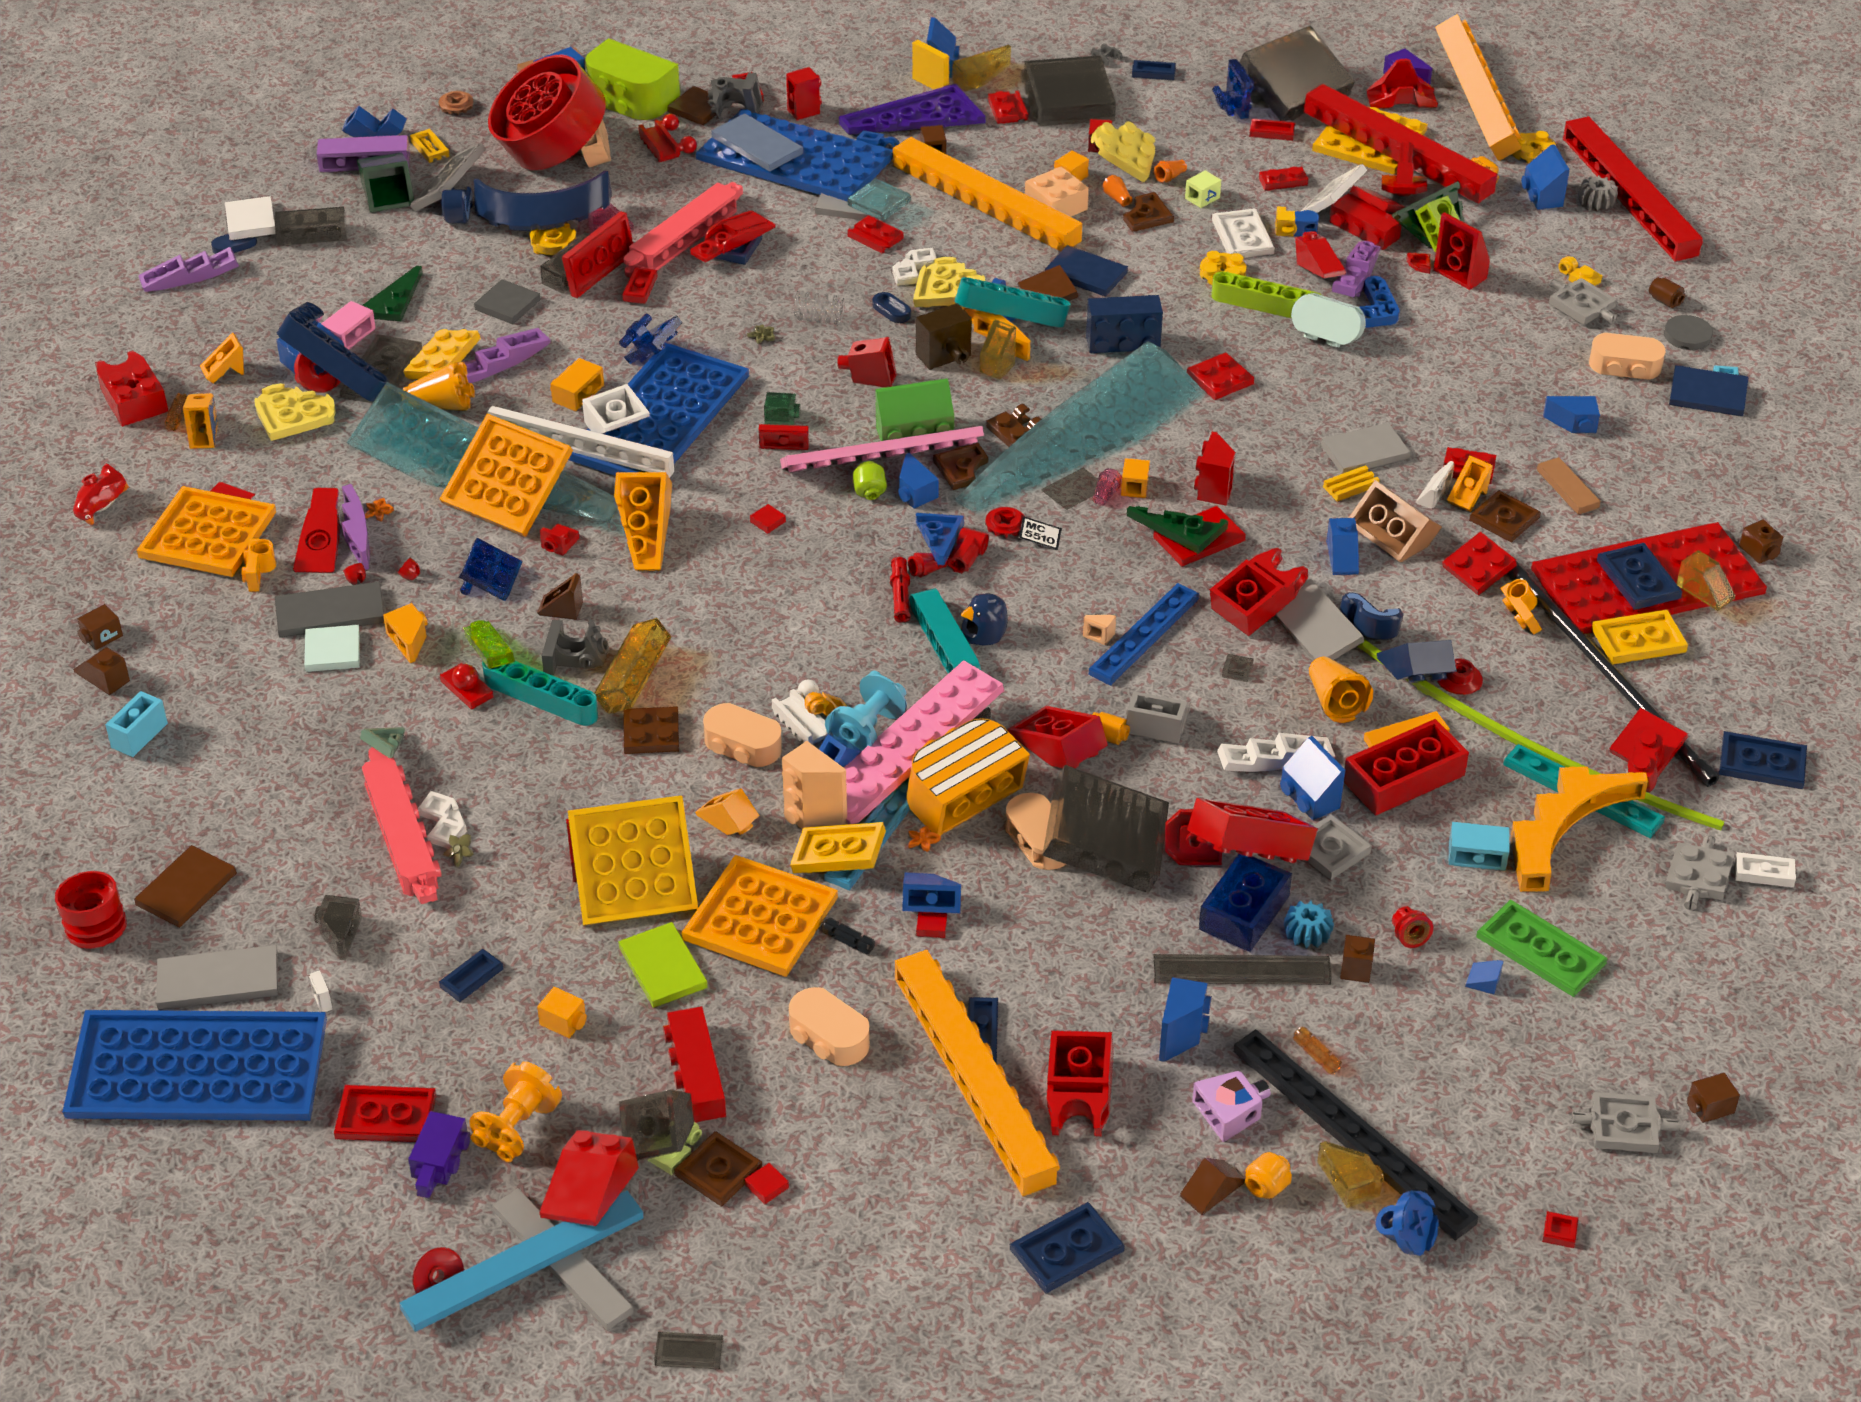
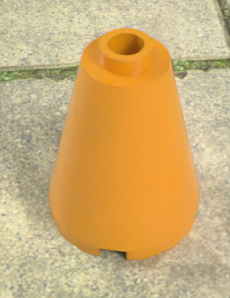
M1319 657L1311 663L1309 676L1322 709L1331 720L1339 723L1351 722L1357 719L1355 716L1361 711L1366 712L1373 700V688L1365 676L1328 657Z

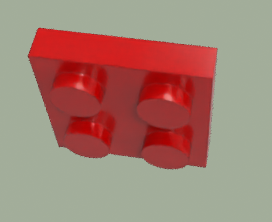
M1226 352L1188 367L1186 374L1214 400L1253 385L1255 378Z
M1481 531L1442 561L1443 568L1477 595L1482 594L1517 566L1514 557Z

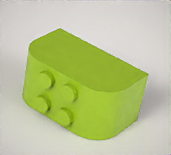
M610 38L606 39L586 56L587 74L603 92L606 100V109L636 120H651L667 112L668 105L680 97L679 68L677 63Z

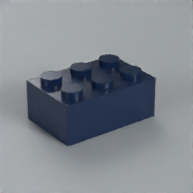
M1159 295L1088 298L1086 338L1089 353L1160 350L1163 310Z

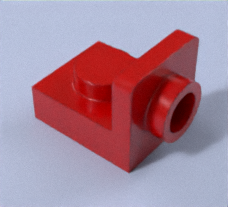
M558 523L552 530L543 527L540 530L541 547L548 552L564 556L580 538L579 531Z

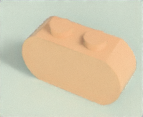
M603 119L592 138L581 148L589 168L611 161L608 135Z
M1601 333L1593 339L1589 364L1599 374L1650 380L1659 376L1662 371L1665 347L1655 338Z
M731 703L716 705L710 708L704 715L705 744L708 749L715 753L726 755L740 763H746L754 767L770 765L780 757L782 753L781 727L777 721Z
M1023 793L1015 796L1008 802L1006 806L1007 821L1005 830L1032 865L1044 870H1053L1065 866L1073 856L1075 831L1073 826L1069 822L1066 823L1062 818L1057 806L1052 805L1044 795L1038 793Z
M807 988L798 992L791 999L789 1004V1026L793 1038L798 1043L806 1044L814 1050L819 1058L827 1059L836 1066L853 1065L867 1055L870 1040L869 1021L866 1017L824 988Z

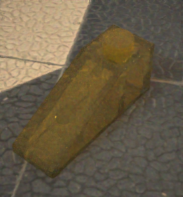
M1002 46L953 61V80L965 92L985 86L1011 64V46Z

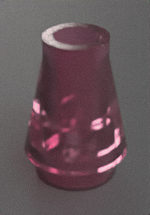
M1107 468L1100 472L1095 494L1092 498L1095 504L1105 506L1108 500L1121 487L1122 476L1118 471Z

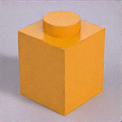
M1073 150L1054 161V169L1062 166L1079 181L1088 177L1089 159Z
M1125 458L1121 496L1146 498L1150 460Z
M553 987L537 1006L539 1024L567 1038H570L576 1030L582 1029L587 1019L584 1000L557 987Z

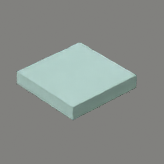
M359 625L305 629V671L360 668Z

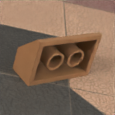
M1376 480L1349 516V518H1355L1357 531L1399 562H1403L1427 548L1442 528L1438 523Z

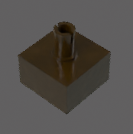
M958 303L916 317V356L929 370L952 362L961 364L962 361L965 363L968 360L969 356H971L972 318Z

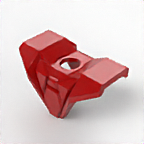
M1409 59L1396 60L1378 81L1366 89L1370 107L1388 109L1396 104H1413L1420 108L1438 107L1434 88L1417 75Z

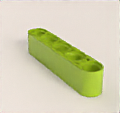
M1222 271L1213 275L1211 296L1215 301L1292 319V308L1300 297L1306 294L1320 293Z

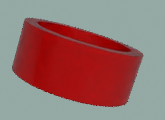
M552 55L533 62L507 82L491 106L488 116V127L495 139L522 168L527 170H543L564 162L577 153L592 138L604 117L606 100L600 88L574 58L567 55Z

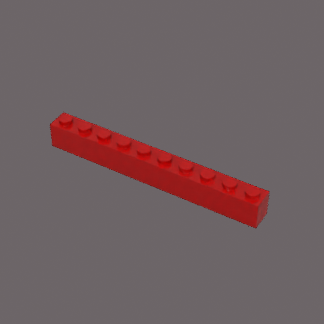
M1321 84L1306 94L1304 113L1399 162L1400 143H1413V170L1445 187L1458 181L1460 183V189L1457 190L1458 194L1476 203H1480L1495 193L1498 174L1325 84Z
M1590 116L1566 121L1563 140L1597 177H1608V181L1615 182V186L1618 187L1617 199L1675 262L1699 256L1703 244L1702 236L1632 163L1610 137L1605 134Z

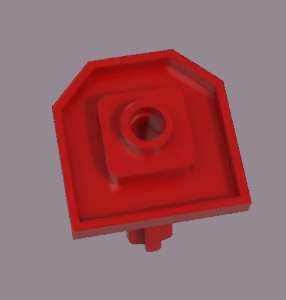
M1400 143L1397 175H1382V191L1397 194L1398 196H1410V194L1427 192V177L1413 176V143Z
M1179 809L1165 822V852L1178 865H1222V852L1213 849L1214 844L1202 843L1196 840L1197 835L1187 831L1193 809Z

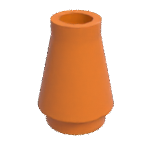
M1182 159L1177 161H1160L1154 168V175L1159 182L1168 183L1181 173L1186 172L1187 164Z
M1116 175L1107 177L1102 185L1104 193L1122 207L1130 205L1133 198L1129 194L1122 178Z

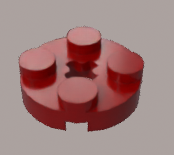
M298 354L294 364L295 380L304 389L320 394L331 391L340 384L341 381L325 370L324 373L316 374L314 365L317 364L303 354Z

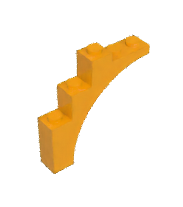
M1588 766L1560 768L1557 782L1558 793L1536 794L1535 821H1513L1510 840L1520 892L1549 891L1551 879L1550 859L1561 837L1576 822L1596 810L1620 802L1645 799L1648 783L1646 772L1589 775Z

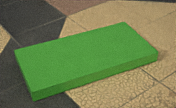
M1511 899L1476 934V938L1572 997L1606 965L1608 959Z

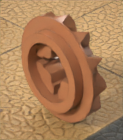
M451 91L442 95L438 103L442 112H448L451 115L453 113H467V110L472 109L474 101L469 93Z

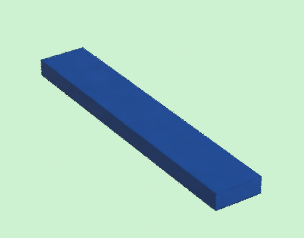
M1177 583L1089 668L1088 675L1111 686L1199 600V593Z

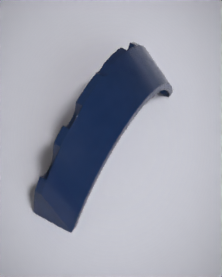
M603 171L592 179L575 186L540 193L501 191L487 186L479 179H474V209L476 215L489 220L490 225L496 227L501 224L509 225L510 230H546L563 227L565 222L570 220L580 222L588 219L589 214L598 208H607L612 197L608 171Z

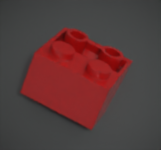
M1212 431L1209 440H1204L1201 452L1203 456H1198L1195 470L1199 471V475L1196 476L1194 490H1198L1197 500L1227 506L1232 492L1236 452L1217 432Z

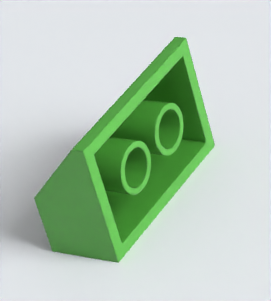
M948 378L875 389L876 429L881 441L954 430V410Z

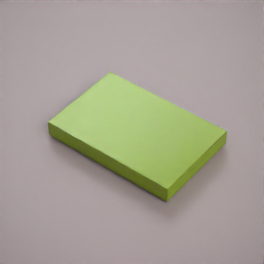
M673 922L618 941L620 951L653 1008L708 988L706 978Z

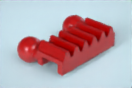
M674 114L665 115L661 121L659 119L655 120L654 127L645 128L643 124L638 125L640 139L643 140L645 145L647 144V148L650 149L652 154L654 153V157L657 158L659 163L678 158L681 151L691 154L697 148V142L691 136H685L681 139L680 143H677L668 131H675L679 127V119Z

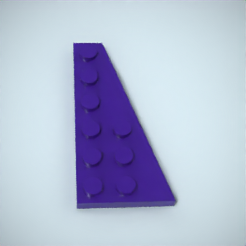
M956 84L839 116V125L848 135L860 134L863 130L878 133L921 129L924 126L943 125V127L986 123V116Z

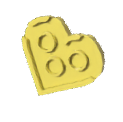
M1129 121L1120 126L1119 129H1115L1109 122H1104L1102 126L1096 129L1091 136V143H1096V146L1100 149L1098 154L1141 182H1145L1149 177L1155 155V138L1149 133H1144Z
M955 257L934 259V264L928 267L924 265L919 272L913 298L914 306L928 308L956 304L954 300L961 278L968 277L985 281V276L976 274L974 269H965V264L957 262Z
M281 383L263 388L262 394L254 399L256 412L271 441L316 429L324 425H330L335 421L334 400L328 394L323 396L316 395L315 391L302 392L298 387H295V389L285 388V385Z

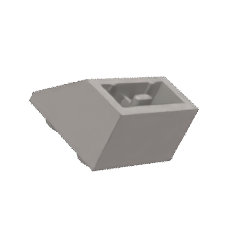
M1133 692L1127 709L1126 725L1130 726L1129 734L1179 744L1191 703Z

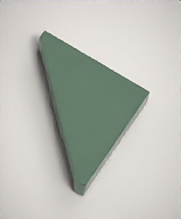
M405 728L364 729L361 731L360 739L388 758H393L403 740Z

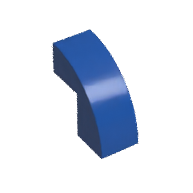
M358 106L346 119L342 131L352 137L397 136L403 131L407 118L392 108L380 121L361 106Z

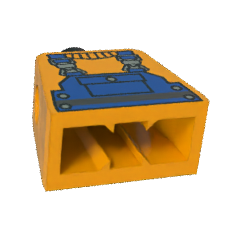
M212 393L190 394L187 396L183 406L189 448H215L218 419L214 395ZM205 426L204 433L198 431L199 428Z

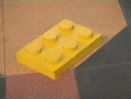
M442 329L437 331L428 344L423 346L420 353L403 370L407 379H420L450 363L461 362L481 339L478 330Z
M1668 610L1594 621L1592 625L1593 633L1612 664L1687 652L1688 644Z
M883 822L803 828L790 864L793 874L874 868L886 832Z

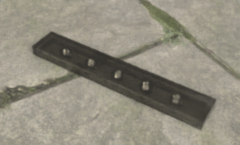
M1153 954L1154 983H1171L1172 977L1208 984L1331 985L1332 981L1330 956Z

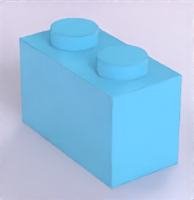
M142 691L130 700L105 724L111 748L134 757L168 724L163 701Z
M1452 822L1449 837L1448 865L1506 871L1509 856V827Z

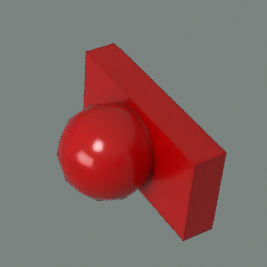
M460 663L440 674V681L471 710L494 698L493 691L479 679V674L472 665Z

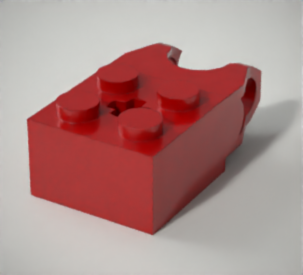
M134 350L127 352L128 358L121 364L110 365L102 360L95 362L101 391L122 427L169 412L162 385L145 358Z
M1273 548L1260 553L1250 561L1246 559L1209 589L1211 609L1247 636L1253 634L1294 600L1300 588L1308 579V569L1305 566L1295 567L1287 571L1277 570L1278 565L1283 559L1281 555L1282 550L1279 548Z
M1051 1031L1046 1099L1052 1135H1059L1067 1119L1080 1115L1085 1116L1092 1122L1094 1137L1102 1136V1129L1110 1116L1114 1058L1112 1032Z

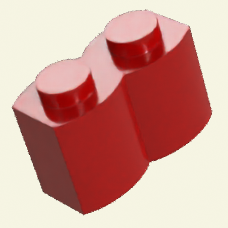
M1640 726L1634 736V751L1628 760V773L1646 772L1648 779L1646 792L1650 793L1656 786L1658 780L1657 767L1662 762L1664 755L1663 735L1661 729Z

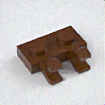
M1025 404L1018 405L1012 414L1004 411L986 420V427L1015 453L1034 445L1035 438L1045 433L1039 427L1044 424V421L1039 416L1030 420L1025 414L1030 411V408Z

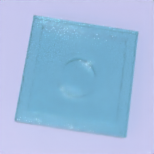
M875 178L847 198V205L884 221L911 201V194Z

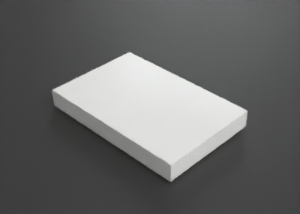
M1360 164L1333 179L1301 212L1311 210L1317 213L1335 203L1367 171L1365 166Z
M271 196L225 202L230 240L276 233Z
M1257 209L1212 214V221L1227 253H1238L1243 258L1274 254L1275 247Z

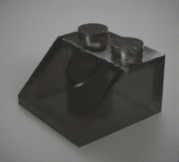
M670 1089L619 1101L622 1136L632 1138L637 1161L681 1152L694 1125L691 1093Z

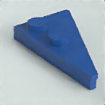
M916 513V525L937 564L945 565L959 533L964 527V516Z

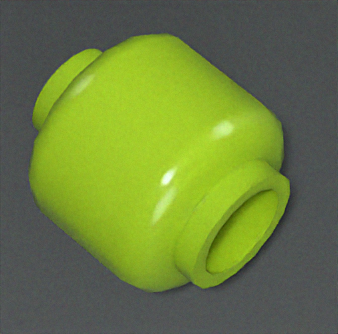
M866 461L859 464L854 470L852 476L855 492L858 496L865 497L867 500H875L886 491L885 472L879 464Z

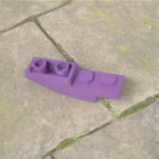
M1369 241L1358 242L1347 257L1346 275L1337 277L1333 283L1332 292L1359 297L1364 289L1365 279L1370 277L1381 247Z

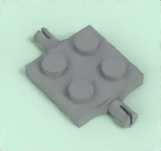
M1557 278L1550 281L1549 286L1556 289L1557 292L1550 295L1549 304L1579 323L1586 325L1598 317L1605 319L1611 324L1616 320L1617 315L1609 310L1616 307L1617 299L1583 278L1568 284H1564Z
M1709 835L1704 836L1701 847L1677 842L1665 888L1687 895L1684 906L1688 910L1690 904L1691 910L1696 909L1699 898H1712L1722 901L1724 899L1735 853L1713 849L1716 839L1712 835L1709 843Z
M1593 1092L1591 1112L1572 1111V1124L1590 1125L1594 1132L1595 1148L1658 1153L1660 1130L1679 1132V1119L1661 1118L1656 1109L1654 1096Z

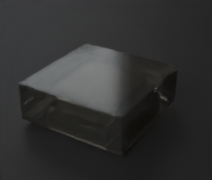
M1227 654L1222 677L1248 682L1254 658Z

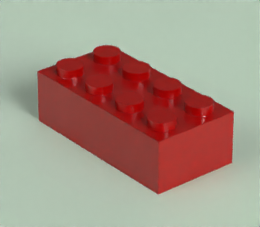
M1433 719L1347 757L1344 767V783L1377 816L1465 776L1469 752L1436 719Z
M1197 797L1187 831L1197 835L1196 840L1206 844H1214L1213 849L1219 852L1229 854L1231 850H1236V853L1252 857L1253 853H1258V856L1269 860H1274L1275 856H1278L1281 860L1290 863H1296L1297 859L1309 860L1318 828L1284 811Z

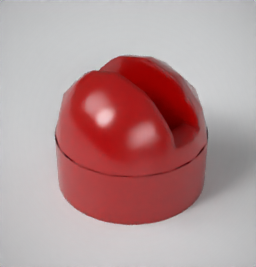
M410 557L399 569L398 574L404 579L414 580L420 574V566Z
M362 563L352 564L343 570L347 581L353 585L357 584V579L360 583H363L366 579V571Z

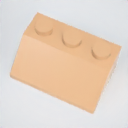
M808 741L782 757L784 816L791 824H796L802 830L807 827L847 825L846 769Z

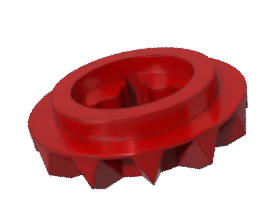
M1011 507L995 508L986 515L985 525L988 528V532H994L996 537L999 535H1004L1006 538L1008 535L1017 536L1021 530L1024 514Z

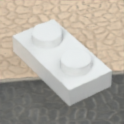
M1737 852L1735 857V881L1794 888L1796 881L1795 859Z

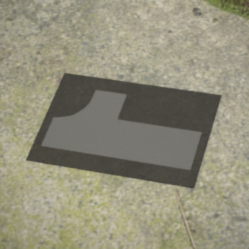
M1083 467L1041 490L1065 510H1068L1109 487Z

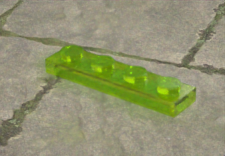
M474 621L470 626L463 628L466 639L489 669L515 662L513 651L489 621Z

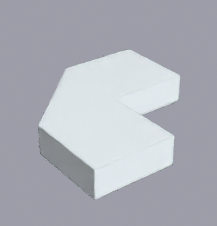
M933 248L911 250L905 255L903 261L897 262L892 267L897 286L917 284L919 277L917 270L921 269L924 265L928 267L935 263L936 255Z
M430 791L418 807L419 816L437 822L427 836L428 841L430 840L432 844L449 849L452 847L449 844L450 835L458 838L465 835L467 832L466 825L460 814L456 799Z

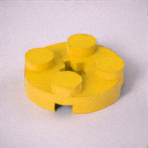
M1545 131L1520 133L1522 138L1519 139L1522 149L1514 152L1512 155L1518 160L1520 158L1527 160L1526 163L1529 164L1550 145H1556V143L1549 138V134Z
M566 222L563 227L532 230L530 232V242L534 253L563 256L576 245V230L574 228L571 229L570 224Z
M1209 251L1200 263V276L1202 279L1203 277L1207 279V283L1212 285L1213 275L1217 272H1222L1220 269H1225L1223 272L1246 276L1247 267L1241 254Z

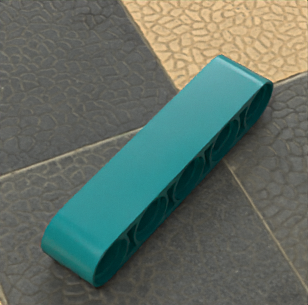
M968 277L961 278L954 300L955 303L962 307L1059 328L1064 327L1071 307L1069 301L1060 297Z
M933 588L910 594L911 610L946 672L949 674L963 660L981 670L975 653L938 590Z
M491 654L483 659L484 682L489 688L579 725L589 726L598 720L597 697L592 691L500 654Z

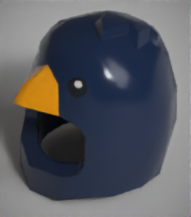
M984 593L974 596L967 609L961 614L964 617L961 631L969 644L983 646L996 644L1002 639L1007 629L1008 614L1006 603L995 594ZM975 623L978 626L977 634H972L968 631L967 628L970 624Z

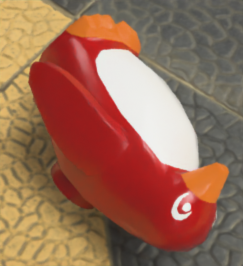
M106 463L98 477L95 473L84 477L81 481L83 485L78 491L73 507L74 516L87 522L89 525H93L94 514L109 508L121 493L127 491L129 486L123 475Z

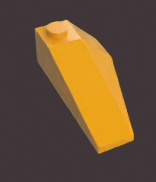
M666 472L616 473L614 497L636 571H661L672 494V482Z

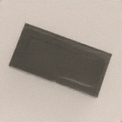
M658 1332L654 1364L655 1366L720 1369L724 1337L723 1335Z

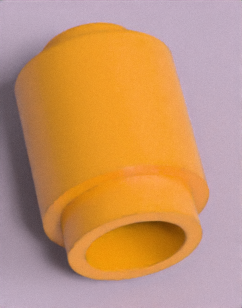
M1103 711L1092 714L1100 716L1107 742L1120 745L1121 741L1127 740L1130 733V726L1126 725L1127 719Z

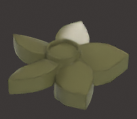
M764 325L756 326L754 332L747 333V337H756L758 344L763 340L774 341V327L767 326L764 328Z
M465 834L460 838L453 835L449 837V844L452 847L447 849L443 855L454 857L456 867L460 866L463 856L471 857L474 855L473 851L468 847L471 843V835Z

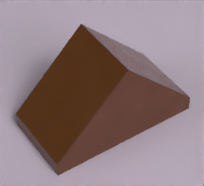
M575 573L545 594L537 614L540 616L577 620L583 604L581 576Z
M1204 1158L1181 1191L1180 1197L1198 1213L1203 1215L1245 1184V1177L1225 1160Z

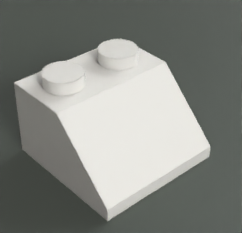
M628 384L582 400L585 424L592 432L600 434L627 426L650 416L649 411Z

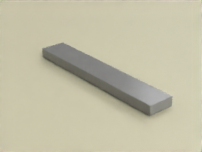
M518 1188L492 1205L493 1212L522 1242L554 1227L548 1219L540 1218V1210ZM579 1251L547 1266L552 1274L607 1331L633 1314V1306Z

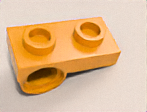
M259 538L249 539L248 550H244L243 554L246 567H242V581L247 582L249 592L260 591L261 573L274 570L277 564L271 541Z
M1517 579L1501 587L1500 589L1505 595L1502 601L1510 613L1514 610L1517 612L1514 618L1521 628L1525 629L1528 627L1533 635L1541 631L1542 628L1531 613V610L1537 604V597L1529 584L1523 579Z

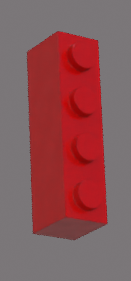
M703 1006L667 1012L668 1025L663 1026L665 1043L672 1044V1048H668L671 1066L677 1065L678 1071L673 1072L676 1089H682L683 1094L679 1095L681 1112H688L689 1121L694 1122L726 1117L725 1096Z

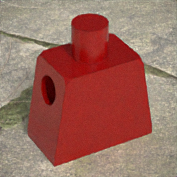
M889 337L855 341L848 355H839L837 359L838 369L850 370L854 383L883 388L892 387L897 375Z

